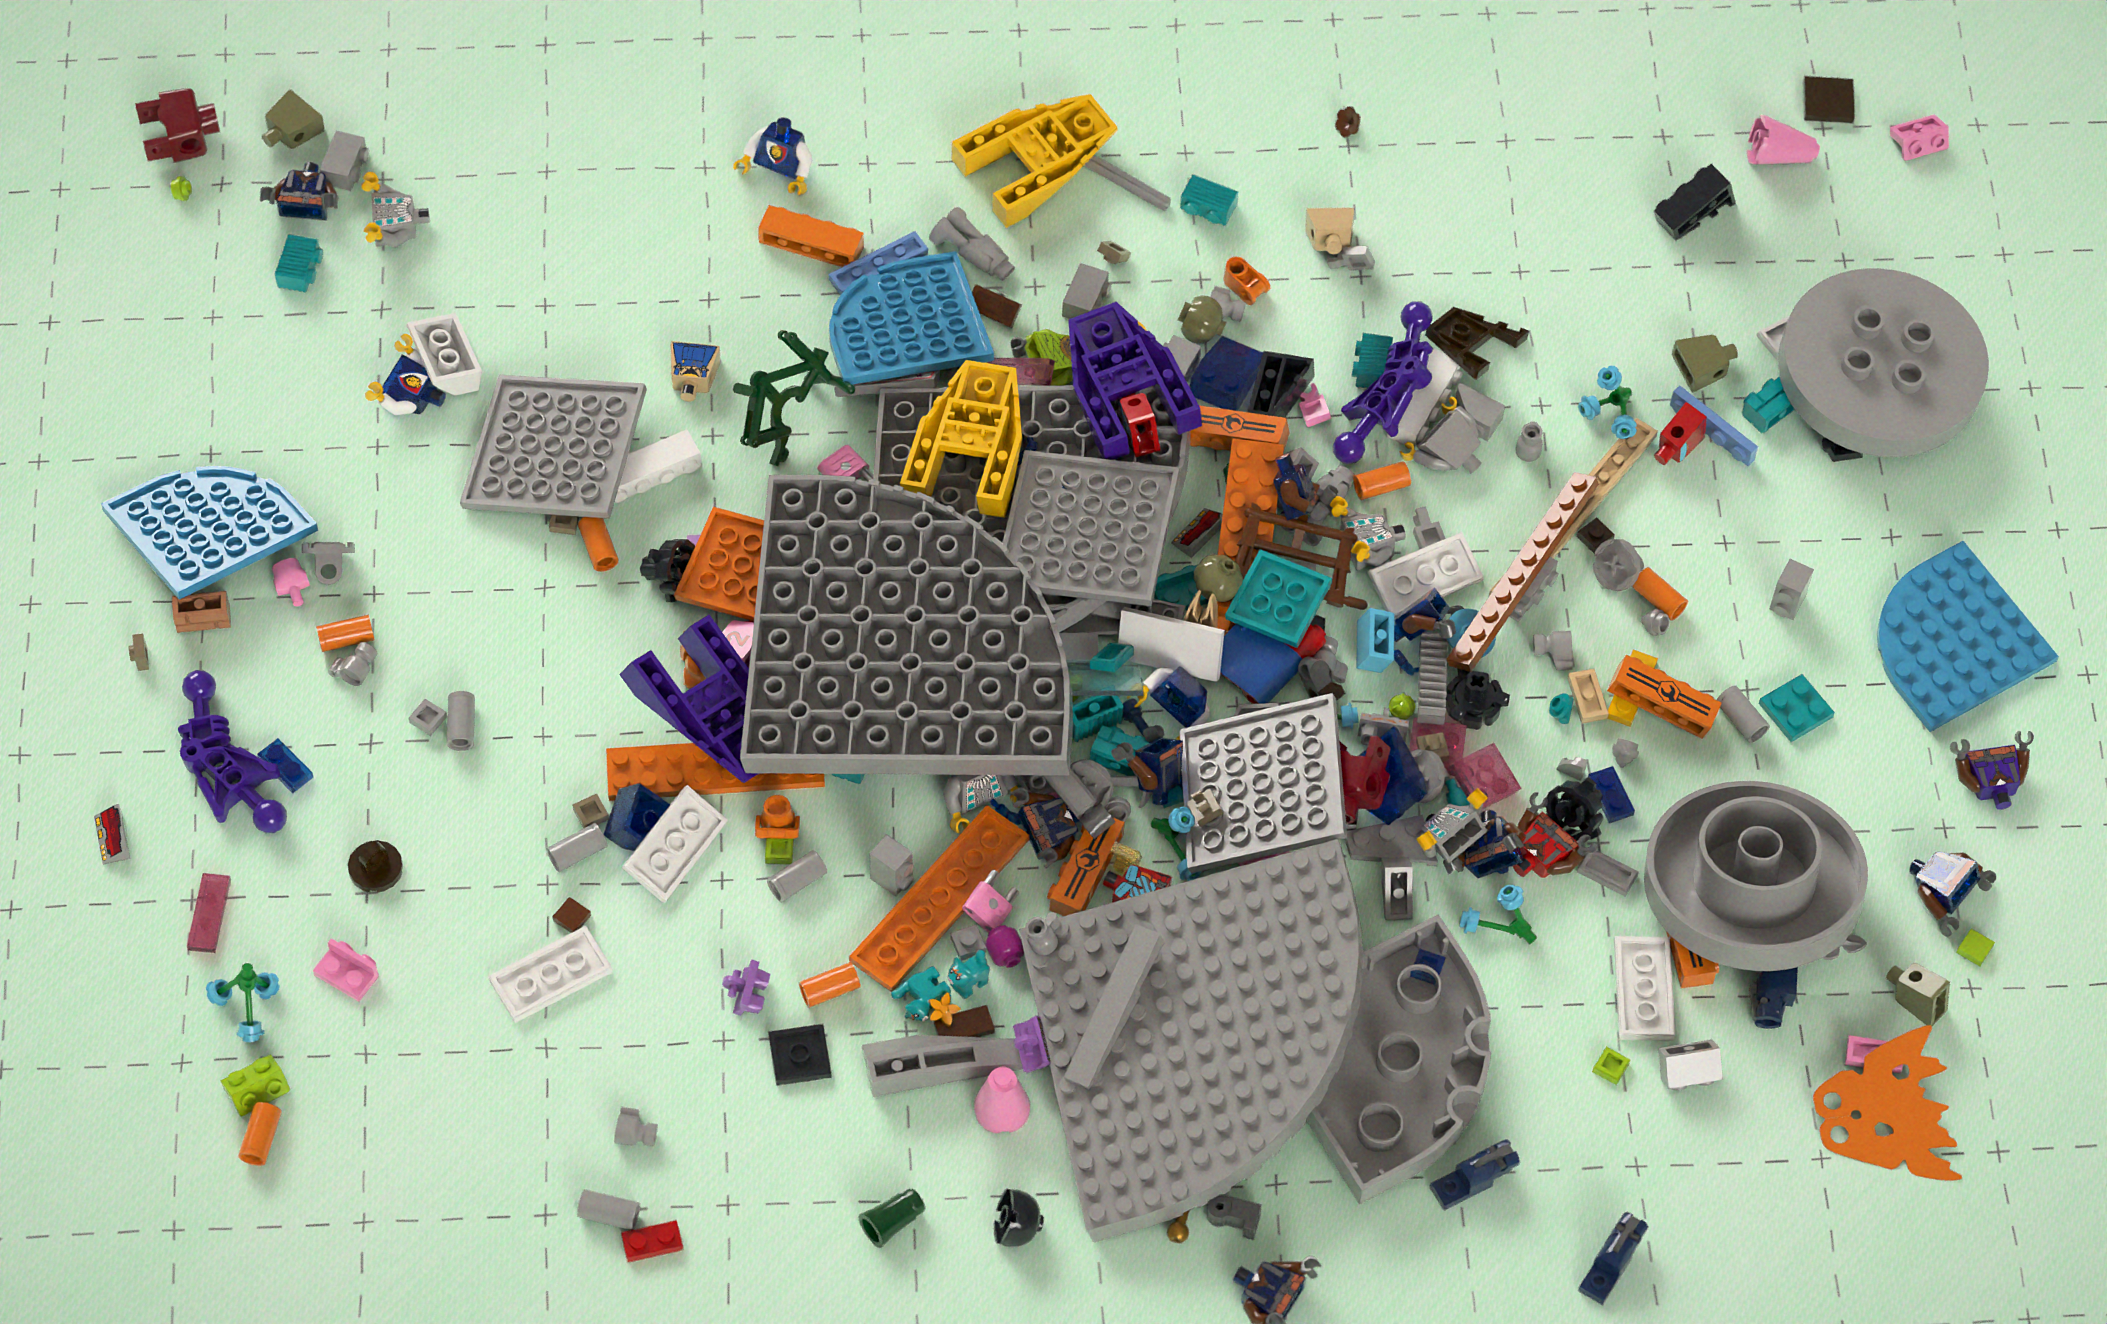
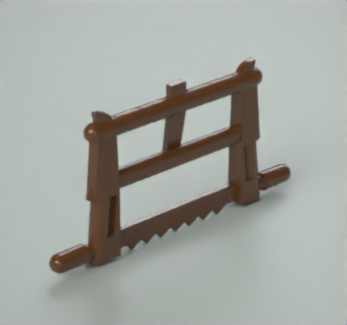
M1254 503L1251 504V508H1247L1244 511L1248 519L1241 540L1236 544L1239 546V550L1235 562L1241 569L1243 580L1249 571L1253 549L1263 550L1268 553L1333 568L1332 584L1323 599L1327 601L1326 604L1343 608L1345 604L1347 607L1359 610L1367 608L1368 604L1365 600L1351 596L1345 597L1347 573H1351L1349 566L1352 544L1358 541V536L1353 533L1355 528H1347L1342 531L1307 522L1309 515L1301 513L1298 514L1297 519L1286 518V516L1262 511ZM1262 521L1295 529L1291 547L1256 539L1259 522ZM1307 532L1339 540L1337 557L1333 558L1300 550L1304 533Z

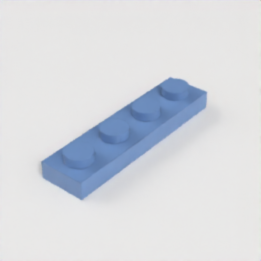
M916 231L830 273L829 281L841 295L851 283L862 275L879 274L877 268L905 259L928 255V247Z
M1678 386L1673 391L1670 406L1676 413L1686 402L1707 416L1705 434L1711 437L1715 444L1725 448L1737 461L1743 462L1746 466L1755 461L1758 450L1756 444L1683 387Z

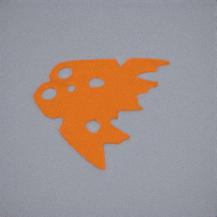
M1927 1025L1911 1030L1871 1051L1864 1057L1862 1075L1854 1070H1843L1816 1089L1813 1101L1817 1114L1825 1118V1121L1820 1126V1135L1823 1145L1828 1150L1891 1170L1897 1168L1905 1160L1908 1170L1920 1177L1937 1180L1962 1179L1961 1174L1949 1169L1951 1164L1949 1161L1936 1157L1928 1150L1929 1148L1957 1147L1955 1139L1949 1137L1948 1131L1937 1124L1942 1117L1941 1113L1946 1111L1949 1106L1924 1099L1925 1088L1918 1086L1921 1079L1944 1072L1947 1069L1946 1066L1940 1064L1937 1058L1921 1056L1932 1026ZM1902 1064L1907 1065L1909 1068V1076L1907 1078L1898 1080L1892 1075V1070ZM1834 1092L1840 1096L1841 1105L1839 1108L1829 1109L1825 1106L1824 1096L1827 1093ZM1852 1111H1860V1119H1853L1851 1116ZM1879 1122L1890 1125L1894 1133L1887 1136H1878L1874 1126ZM1836 1126H1842L1848 1131V1139L1843 1143L1834 1142L1830 1136L1831 1130Z

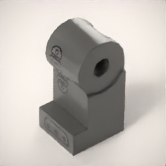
M1218 1195L1209 1200L1207 1218L1212 1225L1216 1227L1227 1225L1242 1229L1244 1238L1254 1240L1261 1216V1204L1224 1195Z

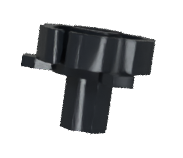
M688 539L666 540L659 550L650 549L648 556L642 559L640 566L641 576H644L647 580L660 582L659 588L665 594L666 602L677 601L674 593L695 548V545Z
M1457 668L1458 676L1448 684L1446 691L1445 708L1448 715L1453 720L1460 722L1465 728L1479 730L1482 726L1483 718L1478 716L1489 710L1490 707H1494L1493 711L1485 716L1484 722L1486 726H1491L1498 719L1501 707L1508 706L1510 694L1502 691L1497 680H1492L1490 683L1488 673L1470 672ZM1454 691H1455V700H1456V702H1457V704H1458L1457 706L1454 705V703L1452 702V695H1453Z
M1588 777L1582 783L1568 780L1549 791L1546 797L1548 799L1546 806L1547 816L1562 829L1566 826L1570 827L1565 832L1576 841L1583 835L1591 836V840L1601 835L1599 826L1603 820V815L1597 813V811L1602 808L1601 801L1603 796L1601 791L1596 789L1597 783ZM1565 792L1561 795V798H1558V793Z

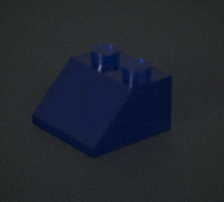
M640 783L620 788L603 835L621 848L635 851L671 804Z

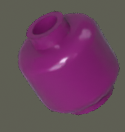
M1001 925L988 933L985 946L993 963L998 966H1006L1007 968L1018 965L1021 957L1024 955V949L1017 930Z

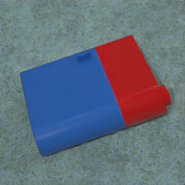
M1235 624L1224 636L1220 674L1240 688L1244 697L1251 704L1269 703L1298 673L1300 661L1307 656L1313 657L1326 643V633L1317 624L1313 626L1310 624L1298 648Z

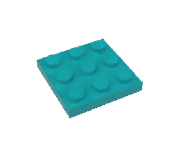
M1259 550L1242 585L1239 587L1237 594L1225 613V618L1298 648L1332 584V578Z

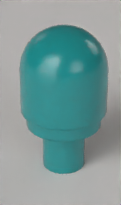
M1454 778L1445 782L1449 791L1446 794L1448 805L1452 804L1461 807L1470 804L1466 799L1468 797L1466 790L1463 787H1458Z

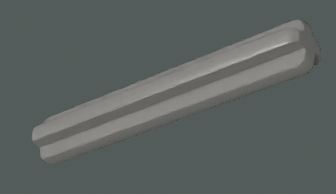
M1093 155L1084 165L1163 211L1170 206V197L1096 155Z

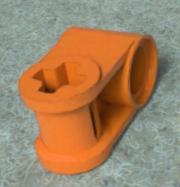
M1232 257L1226 262L1223 278L1224 284L1234 291L1246 304L1253 305L1258 296L1263 292L1267 293L1270 291L1271 285L1267 278L1256 271L1245 259Z

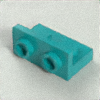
M1188 565L1179 571L1159 575L1154 592L1155 600L1186 606L1185 611H1187L1192 599L1198 592L1193 576L1197 565ZM1201 595L1200 605L1208 604L1209 600Z

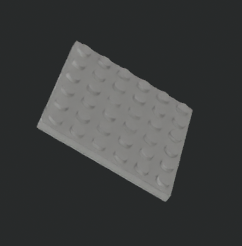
M499 375L460 500L462 509L610 518L647 391L645 383Z
M1025 450L1003 544L1009 549L1010 554L1026 568L1031 579L1042 593L1152 606L1180 477V468Z
M1333 693L1180 729L1184 807L1189 808L1187 802L1193 799L1191 797L1193 793L1199 790L1203 793L1211 789L1224 814L1201 827L1195 820L1194 826L1186 833L1187 868L1191 873L1347 838L1337 705Z

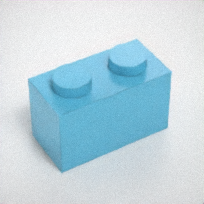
M1369 608L1357 620L1356 668L1381 673L1394 661V613Z

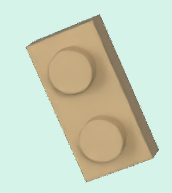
M1595 669L1569 673L1567 679L1581 723L1608 719L1609 713Z

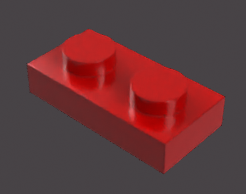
M677 1220L621 1232L627 1263L683 1250Z

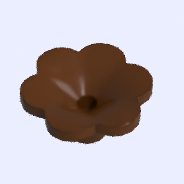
M1352 106L1340 109L1337 113L1338 119L1335 122L1336 130L1340 131L1342 137L1356 134L1359 130L1360 114L1356 113L1355 108Z

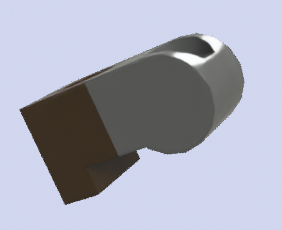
M1311 656L1303 658L1298 665V672L1309 698L1333 693L1337 701L1345 695L1342 685L1332 682L1329 676V665L1325 661Z

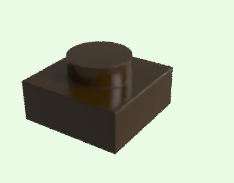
M1598 518L1592 520L1577 533V538L1594 554L1601 543L1614 539L1615 536Z

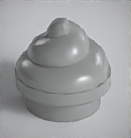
M1654 609L1642 616L1641 622L1649 634L1654 636L1663 635L1669 627V616L1664 614L1662 610Z
M1618 739L1617 743L1613 744L1612 753L1621 768L1638 757V744L1624 739Z
M1119 796L1112 797L1104 806L1113 818L1123 822L1127 820L1131 813L1130 803Z

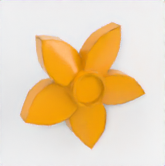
M949 993L945 994L941 1001L929 999L930 1006L935 1009L930 1016V1021H936L941 1018L945 1025L951 1026L952 1014L957 1013L961 1008L955 1004H950Z

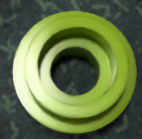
M178 176L171 181V192L174 199L187 201L192 193L191 183L184 176Z

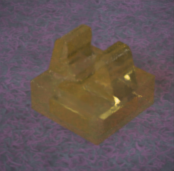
M1114 842L1111 849L1112 855L1116 857L1113 868L1114 871L1124 875L1130 864L1139 865L1142 855L1135 849L1119 842Z

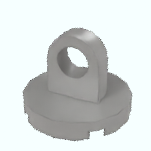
M1623 539L1607 540L1601 543L1595 551L1596 563H1593V570L1596 579L1606 589L1623 591L1632 587L1637 581L1639 573L1644 568L1643 560L1631 543Z
M303 542L302 553H315V575L320 582L330 585L336 583L341 578L342 553H355L354 542H347L346 547V544L340 542H314L309 547L308 542ZM325 564H332L336 568V574L331 579H325L321 575V568Z
M1422 749L1411 751L1402 759L1400 764L1402 765L1401 772H1398L1397 775L1398 787L1403 797L1412 802L1424 804L1433 801L1440 794L1443 786L1446 785L1445 782L1450 779L1440 757L1432 751Z
M1081 759L1070 765L1072 770L1099 801V804L1101 803L1105 806L1112 798L1114 791L1113 781L1108 771L1101 764L1092 760Z

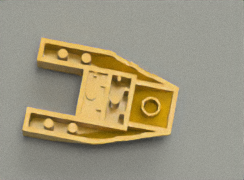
M1091 94L1062 99L1057 104L1047 106L1045 103L1037 104L1035 108L1023 111L1019 108L1014 109L952 141V161L966 177L1013 151L1031 173L993 193L992 211L1007 228L1028 217L1066 184L1118 131V127Z
M965 360L949 381L948 388L942 396L936 398L929 413L920 419L900 481V486L904 490L916 494L921 492L932 497L945 452L988 458L976 495L979 514L1005 518L1012 496L1022 442L1016 368Z

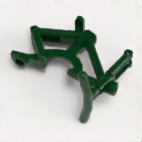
M785 330L778 332V339L782 340L804 362L770 373L761 370L756 371L751 375V386L736 383L733 386L734 393L749 397L743 436L740 438V443L757 448L759 445L775 440V448L769 464L778 467L780 462H785L789 456V450L785 447L792 429L782 422L781 414L782 408L790 398L795 397L797 402H803L813 384L824 383L836 386L849 395L854 394L856 390L852 384L843 382L841 377L833 375L826 368L824 363L829 352L814 347L812 352L797 337L796 333ZM808 371L801 386L792 385L779 393L771 384L772 382ZM766 397L772 404L770 414L771 427L760 431Z

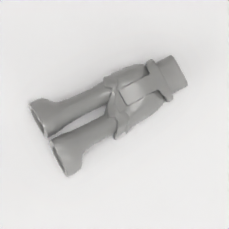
M959 207L952 209L947 218L943 217L929 235V240L936 245L948 240L959 249L958 254L963 256L964 259L972 262L981 270L989 272L991 276H998L1001 280L1008 277L1015 269V266L1008 261L1009 257L989 235L985 234L983 236L966 218L965 211ZM957 230H960V231L963 232L967 237H969V238H970L969 241H968L960 232H958Z
M1339 465L1335 470H1330L1328 474L1322 476L1316 484H1319V488L1322 490L1328 485H1332L1338 489L1337 495L1345 498L1348 490L1352 487L1351 482L1355 474L1346 467ZM1318 496V500L1316 503L1318 504V502L1324 504L1330 510L1326 517L1328 515L1332 517L1333 507H1331L1330 504L1323 503ZM1293 508L1288 517L1297 519L1299 513L1306 515L1308 512L1303 513ZM1284 510L1280 515L1286 516ZM1310 516L1307 522L1322 525L1326 517L1318 521ZM1282 527L1285 531L1290 533H1294L1295 529ZM1305 532L1303 541L1310 546H1317L1323 536Z

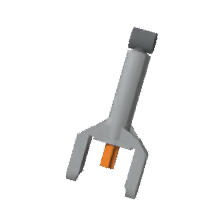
M1071 767L1070 775H1042L1094 839L1115 823L1113 817L1101 803L1099 804L1096 797Z

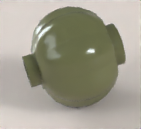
M1209 296L1194 297L1192 304L1185 302L1178 321L1183 322L1181 327L1183 335L1189 341L1197 344L1209 342L1216 334L1221 336L1226 322L1222 320L1223 311L1221 305L1217 300Z
M1207 555L1197 565L1193 574L1197 591L1200 590L1201 595L1207 600L1210 599L1212 593L1215 594L1218 602L1232 600L1243 582L1239 565L1226 555Z

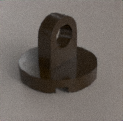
M379 840L365 842L351 853L348 861L350 879L356 887L366 892L386 891L393 887L402 875L403 863L401 855L396 847L388 842Z

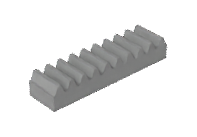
M1421 632L1417 723L1444 725L1448 642L1447 638H1441L1440 633Z

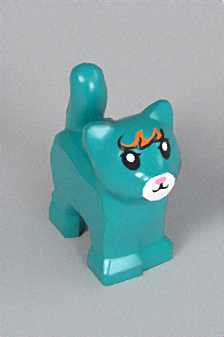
M978 950L973 957L964 963L959 958H954L947 978L954 991L963 999H967L973 994L972 987L976 983H978V988L980 989L988 983L990 966L987 964L985 952Z
M934 966L929 967L924 972L912 975L897 990L891 992L893 999H900L907 992L915 999L905 1006L907 1010L905 1018L924 1022L929 1018V1010L932 1009L929 999L941 1001V998L949 993L951 1000V989L945 981L937 986L933 985L938 983L937 977L940 976Z

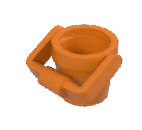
M772 795L764 802L761 816L756 815L755 836L757 838H798L800 816L795 817L791 804L786 797Z

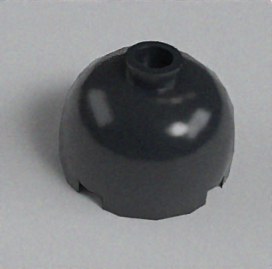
M1006 1189L1001 1195L996 1209L1001 1214L999 1222L994 1220V1239L998 1244L1018 1247L1029 1243L1036 1233L1042 1230L1044 1216L1040 1215L1039 1205L1031 1195L1017 1189Z

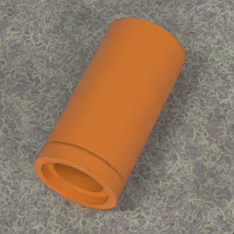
M1402 461L1354 475L1353 484L1358 498L1364 500L1411 485V477L1407 465Z
M583 517L578 522V527L593 568L599 572L614 568L618 564L619 559L604 519Z
M1650 567L1645 568L1639 573L1637 581L1632 586L1653 606L1667 614L1671 621L1676 619L1688 605V600Z
M369 614L316 626L322 652L356 645L360 642L374 641Z
M851 962L799 982L802 997L808 1008L861 987L857 972Z
M265 1102L254 1104L238 1154L240 1160L256 1166L266 1164L282 1113L278 1107Z

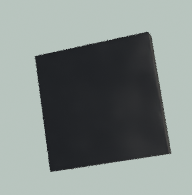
M824 1024L768 1032L776 1086L832 1078Z

